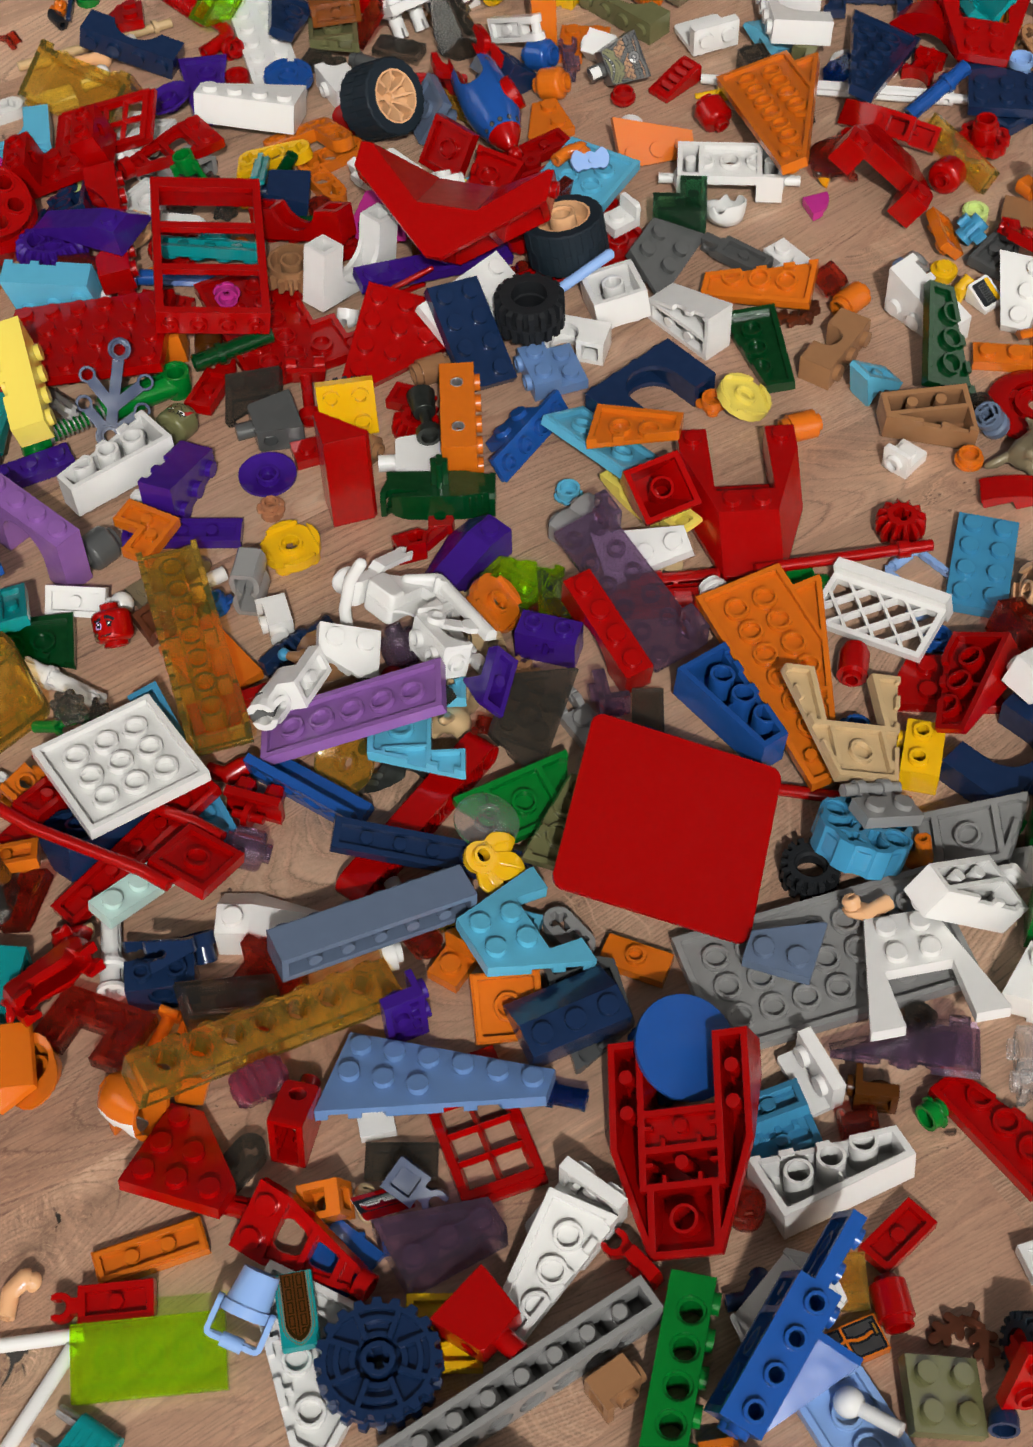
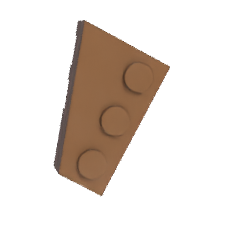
M967 383L880 393L876 415L881 436L901 440L904 438L907 441L957 449L964 445L975 446L979 428Z

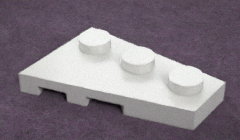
M1000 249L1001 331L1016 334L1017 330L1031 328L1033 324V256Z

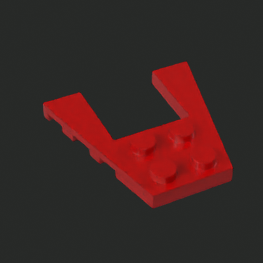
M937 0L939 6L944 11L943 20L950 30L949 39L956 60L1006 68L1030 0H1018L1015 4L1011 5L1006 11V23L959 16L960 0Z

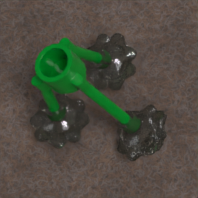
M190 148L179 149L172 156L174 164L170 166L174 177H180L179 174H183L185 177L196 174V177L220 178L219 175H214L212 171H208L205 174ZM167 205L165 208L169 213L192 214L198 206ZM216 206V209L213 211L214 220L221 219L229 222L238 215V207Z

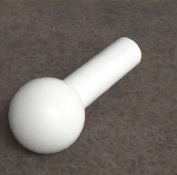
M843 1386L835 1392L833 1406L841 1417L846 1419L860 1417L897 1438H900L904 1433L906 1427L904 1422L865 1402L862 1392L856 1387Z

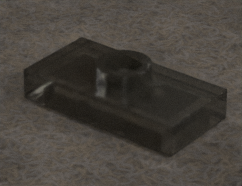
M366 1142L365 1181L383 1182L398 1159L404 1154L433 1175L429 1182H438L439 1142Z

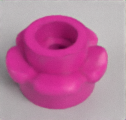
M224 281L214 287V299L221 307H233L238 302L240 289L238 286H234L232 282Z

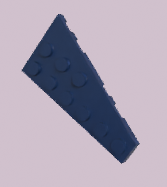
M854 9L851 18L848 93L861 102L872 103L915 52L921 38Z
M968 62L972 73L967 76V115L977 116L982 112H991L997 117L1033 119V75L1002 67Z

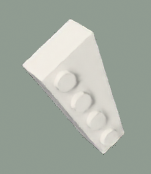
M142 409L134 415L135 420L129 425L123 423L116 429L117 434L109 441L103 439L96 444L95 452L90 456L82 455L56 476L65 503L79 517L137 486V481L141 477L147 478L149 474H152L151 468L154 465L161 466L165 462L164 455L174 447L172 436Z

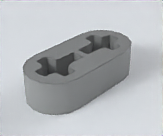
M557 906L545 912L543 917L544 933L555 946L573 941V939L583 938L595 956V937L570 910ZM555 920L558 923L564 921L565 930L559 925L553 927L552 921Z

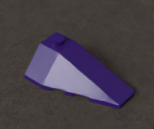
M116 208L50 210L44 214L33 230L37 234L124 256L150 222L151 217L150 215L128 209Z
M490 514L469 519L447 537L425 573L442 574L458 591L465 592L470 588L473 581L483 574L489 573L512 554V529Z

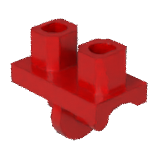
M240 776L234 786L226 784L223 795L227 797V810L232 811V817L240 819V828L242 830L249 831L254 823L263 825L265 821L282 825L285 819L283 805L286 797L283 786L270 784L267 786L265 793L262 794L256 792L257 783L249 777Z

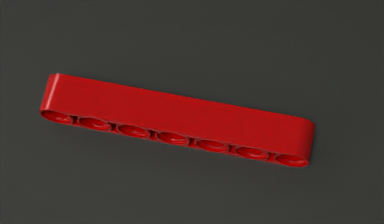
M471 731L467 732L452 748H466V779L461 780L430 773L384 825L433 834L455 809L452 803L453 797L472 790L492 767L499 754V747ZM355 857L340 874L335 890L350 901L371 895L375 891L384 890V882L392 876H397L405 866Z

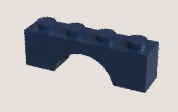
M93 9L80 26V47L171 80L179 69L178 59L183 58L184 42L162 34L149 40L130 38L118 30L115 24V17Z

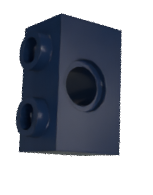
M194 953L180 958L153 974H149L147 962L162 957L125 961L124 993L131 1013L158 1010L161 1004L172 1008L201 1004L200 974Z

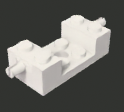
M678 141L677 167L674 173H658V184L674 183L676 201H702L703 184L754 185L755 202L781 203L784 186L800 187L801 175H782L760 143Z

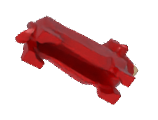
M92 922L73 927L64 924L52 930L51 942L53 949L3 986V998L0 1001V1005L6 1008L7 1023H13L16 1017L25 1027H29L43 1016L40 1010H34L39 1003L73 986L80 975L85 974L93 978L106 968L103 959L99 957L93 958V954L98 948L94 941H90L96 931Z

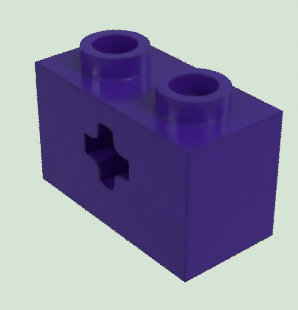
M523 609L514 632L515 656L521 655L522 658L575 669L583 648V622Z

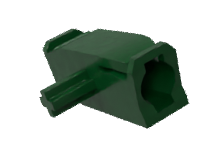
M437 454L436 458H430V471L387 472V480L380 492L381 517H387L391 513L399 518L408 520H428V516H434L436 520H443L446 518V515H453L454 519H470L488 514L493 517L496 516V473L448 471V458H442V454Z

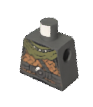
M635 30L623 33L596 51L594 55L597 64L587 68V74L591 82L603 78L607 87L651 76Z

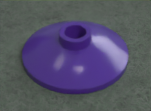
M177 80L156 89L158 92L155 115L171 114L178 111L190 95L191 88L189 84L185 81Z
M263 452L251 456L241 465L238 472L241 487L249 494L258 497L280 495L290 489L297 478L295 463L288 456L277 452Z

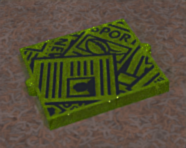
M542 568L537 571L538 612L573 620L561 601L562 578L560 576L556 577Z

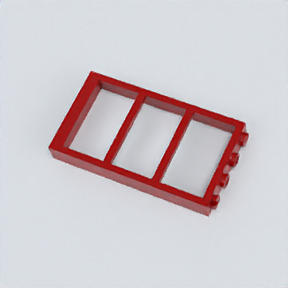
M150 176L155 333L270 334L271 309L259 179ZM159 205L253 207L254 223L160 221ZM161 232L255 234L257 264L162 263ZM163 275L259 276L261 307L164 306Z

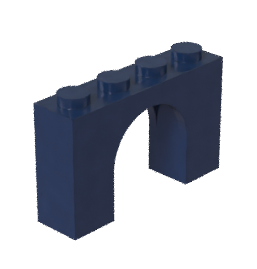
M667 338L660 344L653 346L639 358L632 360L618 372L612 373L609 378L597 386L591 387L585 393V407L595 413L597 403L644 408L634 401L630 395L638 389L650 386L669 389L695 407L696 399L702 398L705 390L715 389L716 373Z
M1014 692L1002 703L998 723L1023 739L1033 749V704L1029 705ZM962 741L942 760L939 780L969 802L1028 791L1029 796H1033V761L1018 767L999 765Z

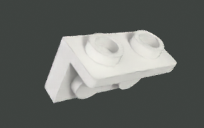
M811 1026L798 1031L795 1047L793 1050L777 1057V1064L787 1080L797 1079L808 1103L811 1115L815 1118L843 1105L847 1085Z

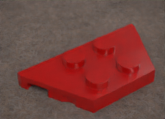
M925 654L920 663L906 659L897 676L901 677V683L898 686V696H901L899 712L936 713L937 700L941 698L939 679L940 676H943L942 655ZM1002 695L984 714H1000L1002 703L1005 701Z

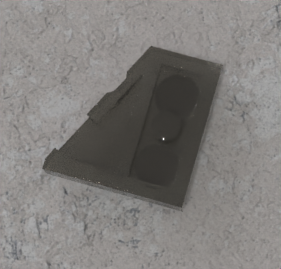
M279 365L225 374V423L229 428H233L234 424H237V420L248 414L247 406L250 403L283 391V370Z

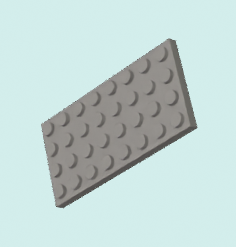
M927 865L901 872L897 876H886L882 880H872L755 914L752 930L817 922L828 923L810 985L741 966L748 940L742 944H736L697 931L672 937L671 946L691 994L714 1005L725 1016L731 1028L748 1026L760 1038V1050L796 1040L797 1032L809 1026L817 1034L867 1019L868 994L866 989L863 921L848 918L842 911L843 905L841 900L846 894L855 893L860 896L862 902L870 903L887 894L893 900L894 909L882 916L915 911L910 898L903 889ZM942 921L977 963L958 924ZM952 969L888 980L899 1009L962 991Z

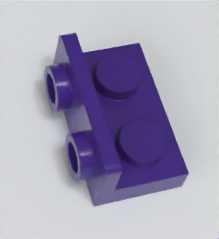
M411 968L404 971L406 989L392 991L386 997L379 999L386 1039L407 1042L430 1032L428 1018L432 1016V1012L426 1000L429 998V992L422 978L416 979Z

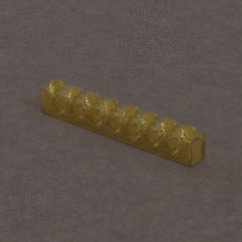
M384 957L372 962L371 960H365L349 971L343 973L333 972L320 982L312 985L308 983L299 985L291 993L280 997L276 995L270 996L259 1005L248 1009L238 1008L227 1017L214 1022L213 1020L204 1021L191 1031L183 1034L172 1033L162 1039L161 1042L148 1047L145 1045L138 1046L124 1056L121 1074L140 1110L381 1015L379 999L386 997L392 991L402 990ZM353 990H359L363 994H357ZM321 1002H329L333 1006H326ZM289 1014H297L301 1018H293ZM257 1026H265L270 1030L263 1031L257 1028ZM231 1038L236 1040L238 1043L231 1044L226 1042L224 1039ZM200 1051L204 1053L205 1056H195L191 1052ZM167 1064L172 1068L165 1070L159 1068L157 1065Z

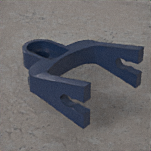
M213 929L163 940L122 942L125 953L143 950L144 955L133 960L162 957L147 962L149 974H153L193 952L197 966L218 960L213 945L216 943Z

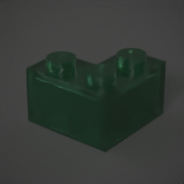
M681 175L680 193L653 192V217L704 234L706 233L707 176Z

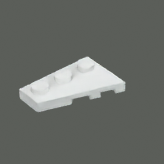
M684 525L590 534L609 588L626 583L627 575L649 574L654 572V570L662 569L695 556Z

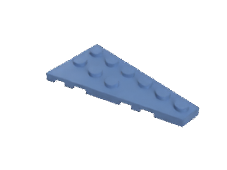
M350 1032L314 1109L315 1121L328 1120V1115L348 1114V1119L362 1118V1113L383 1112L386 1116L444 1113V1108L464 1107V1111H478V1106L498 1104L502 1109L547 1106L556 1080L555 1069Z

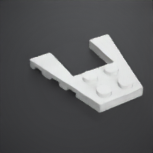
M916 910L864 919L863 939L870 1042L906 1036L907 1026L888 980L941 970H953L975 1023L1010 1017L1011 1004L942 921L924 918Z

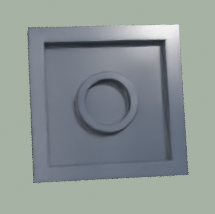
M429 72L421 83L424 96V112L420 123L413 130L418 143L424 145L436 113L444 114L454 121L457 120V111L450 109L452 104L438 77Z

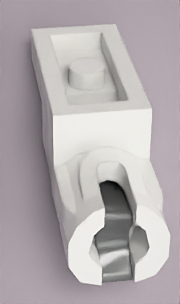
M320 645L309 646L296 665L278 668L268 683L255 695V698L247 708V713L253 722L252 724L257 729L263 731L272 730L284 721L291 710L303 709L309 706L332 672Z

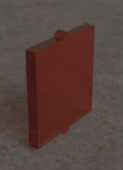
M371 0L361 16L362 21L357 22L359 45L362 50H364L384 17L383 2L381 0Z

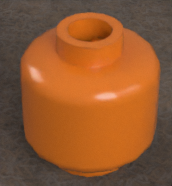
M561 66L540 68L532 81L533 91L538 94L542 101L554 97L557 100H562L571 90V77Z

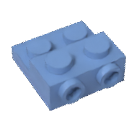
M542 342L541 345L530 344V346L517 348V356L513 357L514 366L517 373H522L524 388L526 392H531L535 402L546 399L553 390L558 389L560 394L563 395L588 388L589 380L570 343L546 348L544 342Z

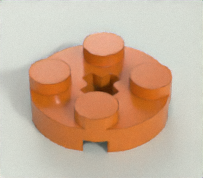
M485 573L473 581L466 599L496 631L508 633L517 627L522 614L518 606L522 603L521 597L509 580L501 575L495 578L490 576L492 573Z

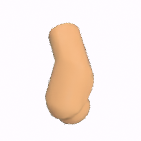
M92 52L75 56L74 63L78 69L89 66L96 67L99 64L109 67L112 64V58Z
M31 1268L20 1269L2 1287L0 1295V1321L12 1322L15 1320L20 1296L25 1290L34 1293L40 1288L42 1276L39 1272H33Z

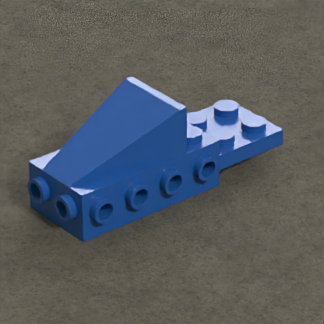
M850 1209L834 1212L802 1269L781 1272L703 1410L719 1420L717 1428L733 1439H740L745 1443L748 1438L762 1441L768 1431L861 1365L863 1358L823 1333L824 1328L830 1329L841 1310L837 1305L842 1296L828 1287L830 1284H837L841 1279L847 1266L843 1263L850 1249L855 1250L860 1245L866 1233V1230L862 1227L868 1217L857 1210Z

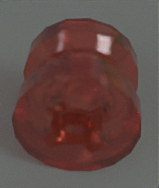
M742 1186L732 1224L735 1230L742 1233H751L762 1226L765 1218L766 1199L760 1190L752 1186ZM752 1211L753 1215H744L746 1212Z

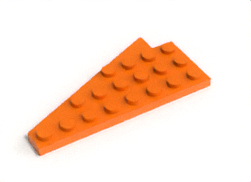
M785 50L716 76L718 87L782 175L796 173L800 169L807 167L809 163L820 69L818 52L795 60Z
M777 563L695 596L698 609L719 643H727L730 648V655L734 661L738 660L744 668L743 674L750 683L754 682L763 703L769 704L787 730L788 737L785 750L810 791L813 792L834 783L780 672L785 663L815 666L827 720H836L822 578L820 574L793 584L781 565Z

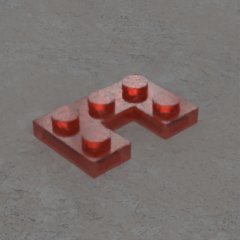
M73 985L60 994L33 1033L45 1036L53 1050L60 1055L64 1054L81 1029L102 1035L103 1038L88 1059L92 1067L108 1073L127 1070L159 1021L154 1013Z

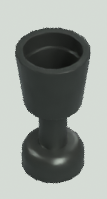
M416 385L408 390L406 398L413 416L421 422L416 429L417 441L422 445L431 446L441 441V427L438 423L432 421L436 413L435 391L429 385Z

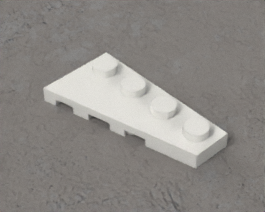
M549 1187L503 1286L504 1292L521 1313L522 1324L515 1331V1334L524 1342L619 1222V1216Z

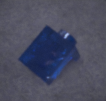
M848 52L838 59L830 61L823 67L824 81L843 82L848 79L850 56Z

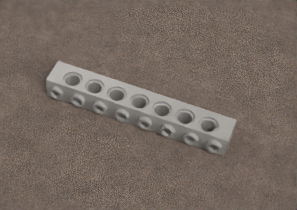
M639 1275L377 1447H476L659 1326L663 1316L662 1303L643 1277Z

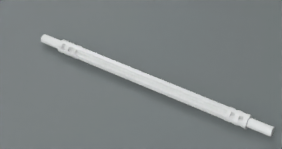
M701 74V84L718 85L716 76L719 75ZM818 80L816 96L856 99L848 93V82ZM886 85L874 100L912 103L927 89ZM955 91L948 92L934 105H967V94H958Z

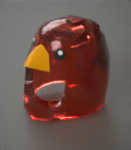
M843 135L827 137L814 143L810 148L808 164L813 176L818 178L821 185L826 189L833 177L844 176L848 178L849 182L858 181V174L855 173V168L846 175L827 158L834 145Z

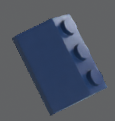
M600 965L503 1005L505 1014L529 1065L540 1067L628 1030L633 1016L617 983Z

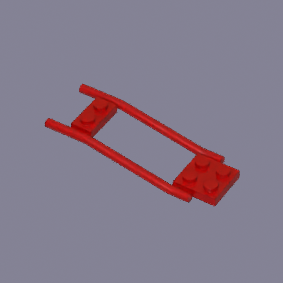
M47 776L15 799L11 807L0 802V817L23 831L135 874L165 892L171 888L172 884H175L197 898L204 900L244 863L245 853L224 842L227 835L226 831L197 815L167 804H163L149 812L186 827L148 859L147 864L43 825V822L66 805Z

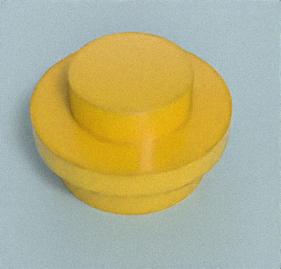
M942 259L932 263L930 271L936 277L934 281L949 284L957 276L958 267L950 260Z

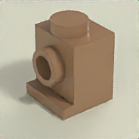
M622 1352L584 1379V1393L605 1422L609 1424L614 1420V1410L616 1408L626 1409L638 1399L641 1384L648 1379L640 1364L636 1360L630 1362Z

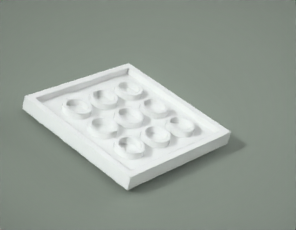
M149 693L31 749L33 758L91 840L211 781L210 771Z

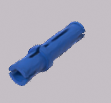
M960 60L950 71L942 73L935 84L905 107L903 111L918 119L948 92H953L956 89V85L972 73L970 65L965 60Z

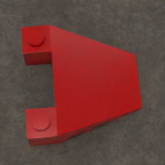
M855 124L834 145L827 157L846 175L864 159L889 181L897 191L887 212L905 228L910 226L924 213L932 201L933 194L915 158L877 124Z

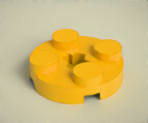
M297 520L281 521L269 527L265 532L266 537L263 541L261 539L260 547L266 555L267 565L275 569V572L280 576L303 571L310 566L318 564L321 559L320 535L311 524L306 523V526L297 524ZM293 543V546L298 545L293 549H287L286 547L287 544Z

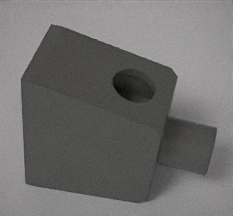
M289 389L250 403L247 406L249 421L234 424L238 441L255 438L259 451L262 452L290 449V442L305 439L303 424Z

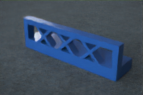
M250 753L243 759L252 778L266 786L270 784L283 786L286 797L333 823L336 816L367 821L375 810L372 803L293 760L270 765L262 761L260 757L257 758Z

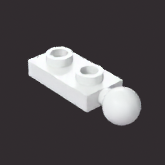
M45 585V615L73 612L74 617L91 618L94 613L100 611L99 605L111 602H118V607L128 608L130 612L134 608V600L129 593L120 591L109 597V587Z

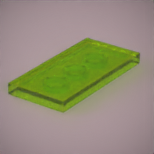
M218 1310L211 1328L220 1332H227L225 1310ZM211 1311L70 1324L71 1406L230 1391L228 1350L218 1346L219 1341L208 1337L204 1333V1326Z

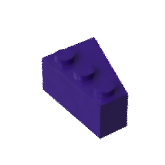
M180 440L164 455L165 462L161 466L154 465L151 468L152 474L148 478L141 477L137 482L143 504L179 518H189L197 499L203 496L209 479L215 476L217 462L214 460L212 448Z

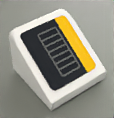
M985 274L967 286L965 301L985 315L1000 306V292L991 278Z

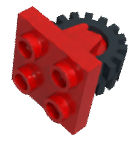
M1016 1310L1009 1312L1010 1316H1005L1003 1321L1006 1325H1001L1000 1332L1004 1335L1003 1338H999V1345L1003 1346L1004 1352H1000L1001 1360L1006 1359L1003 1367L1007 1372L995 1396L1001 1410L1033 1409V1310Z

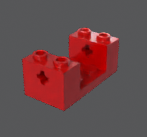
M95 103L86 107L82 106L72 112L69 144L59 148H52L47 153H43L27 131L18 135L14 134L4 141L2 166L11 170L23 180L35 200L84 180V167L112 160L115 164L117 134Z

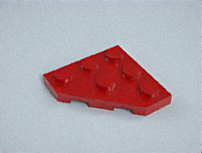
M175 1103L170 1104L118 1179L121 1191L216 1219L221 1218L237 1193L235 1180L204 1111Z

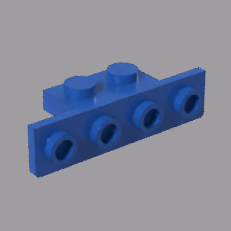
M558 389L553 390L538 407L525 408L520 406L515 408L510 413V417L493 431L494 434L486 442L490 452H496L489 461L501 482H508L552 434L549 429L541 425L543 415L568 409Z

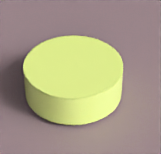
M974 200L963 205L961 216L967 213L971 217L976 212L985 222L987 221L989 208L985 203Z

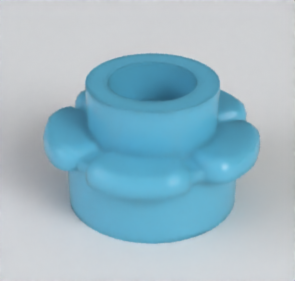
M564 479L557 484L554 498L558 503L569 506L575 497L583 495V491L580 490V485L576 480Z

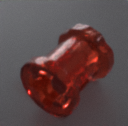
M868 1104L866 1109L846 1112L843 1108L837 1109L836 1120L841 1141L848 1140L849 1135L880 1128L878 1113L874 1104Z

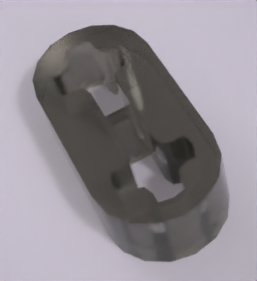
M256 1133L243 1134L223 1154L235 1180L237 1193L264 1166L268 1159L265 1140ZM255 1147L257 1148L258 1154L256 1156L249 1154L245 1157V1148L250 1150Z

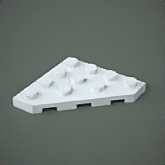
M271 1259L264 1271L274 1276L295 1272ZM313 1281L321 1339H326L327 1335L324 1332L326 1324L328 1322L336 1324L338 1321L337 1313L341 1309L347 1312L354 1310L355 1301ZM274 1297L270 1314L276 1315L277 1318L264 1347L290 1447H339L351 1425L348 1427L343 1425L340 1421L341 1415L338 1413L332 1415L327 1409L328 1403L325 1401V1398H321L316 1381V1371L314 1370V1359L318 1358L319 1352L316 1349L283 1354L276 1298ZM259 1325L262 1335L266 1326ZM377 1361L375 1369L384 1368V1361Z

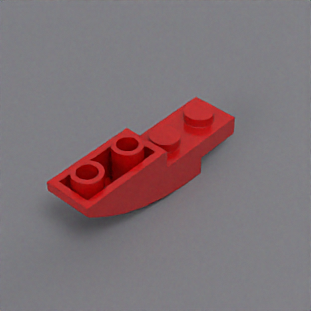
M849 98L846 99L837 124L845 127H853L855 124H877L897 143L933 155L943 131L941 127L918 120L915 116Z

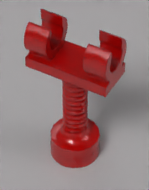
M324 355L313 356L312 368H297L295 356L285 357L284 371L286 383H301L303 408L299 410L298 414L303 427L312 428L314 427L313 414L315 411H318V407L314 403L312 382L325 381Z

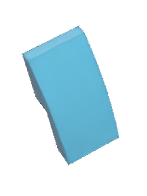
M762 19L743 24L744 29L754 44L764 43L771 55L785 50L789 53L792 52L793 44H771L768 34H765V24H762Z

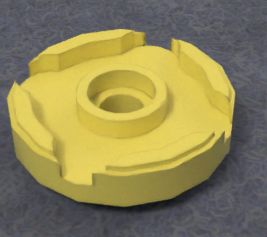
M729 373L720 381L716 389L717 398L722 407L731 415L744 421L756 422L765 418L772 406L771 396L766 387L761 383L758 386L753 382L754 378L749 375Z

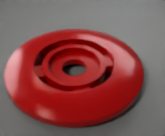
M1033 369L1019 370L1002 376L993 383L987 394L986 401L996 402L1010 419V429L1006 435L1013 439H1018L1027 433L1028 423L1025 417L1033 419V409L1028 405L1033 401Z

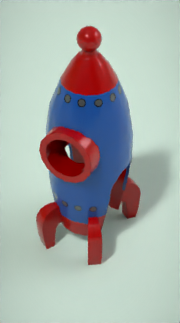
M474 23L472 29L476 36L477 44H471L483 67L480 76L466 84L460 72L455 70L451 60L448 59V64L444 63L437 52H431V67L438 78L444 79L448 92L457 97L460 107L474 131L492 146L508 151L507 155L520 160L523 155L522 150L517 147L521 134L520 110L527 105L508 74L504 75L501 70L503 68L504 55L494 42L491 43L490 35L482 25Z

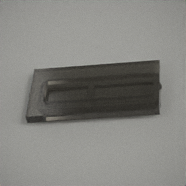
M273 973L179 981L173 984L187 1033L287 1024L289 1021Z

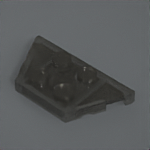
M578 668L515 673L504 716L502 718L493 716L487 734L498 746L506 750L507 755L515 763L518 762L522 767H525L548 757L573 688Z

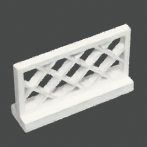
M838 557L833 565L834 573L823 589L825 610L834 607L837 614L835 617L826 619L827 631L852 640L862 641L866 645L920 663L943 622H948L953 614L952 594ZM837 584L851 590V593L836 598L833 595ZM869 595L878 598V603L862 607L859 598ZM855 600L858 609L841 614L838 605ZM900 605L905 607L907 612L890 617L887 608ZM883 610L886 619L869 624L866 615ZM923 615L935 617L933 623L919 627L916 618ZM862 617L865 624L863 627L851 629L846 626L845 622ZM911 619L915 629L898 634L894 625ZM890 626L893 633L891 637L880 639L874 636L873 631ZM917 636L921 642L916 651L905 648L902 645V641Z

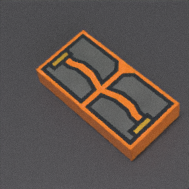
M874 1313L825 1332L826 1335L863 1358L861 1364L890 1353L891 1346Z

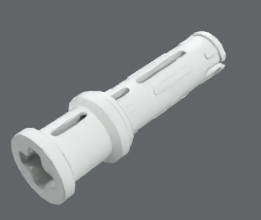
M101 921V959H103L106 968L98 973L100 975V984L96 989V994L102 1001L118 1002L126 998L124 993V962L126 960L122 955V927L120 923L113 929H110Z

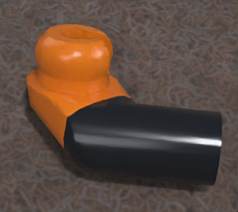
M55 0L54 5H51L47 16L59 30L63 31L68 26V22L64 18L67 12V3L64 0Z

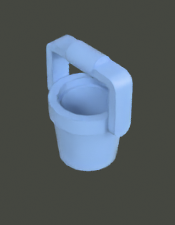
M244 1264L228 1294L225 1295L224 1292H219L204 1326L205 1335L219 1341L218 1346L238 1355L241 1351L251 1356L259 1355L277 1318L276 1315L270 1314V1310L280 1279L264 1270ZM220 1307L241 1319L260 1326H266L257 1347L245 1343V1339L229 1332H220L211 1328Z

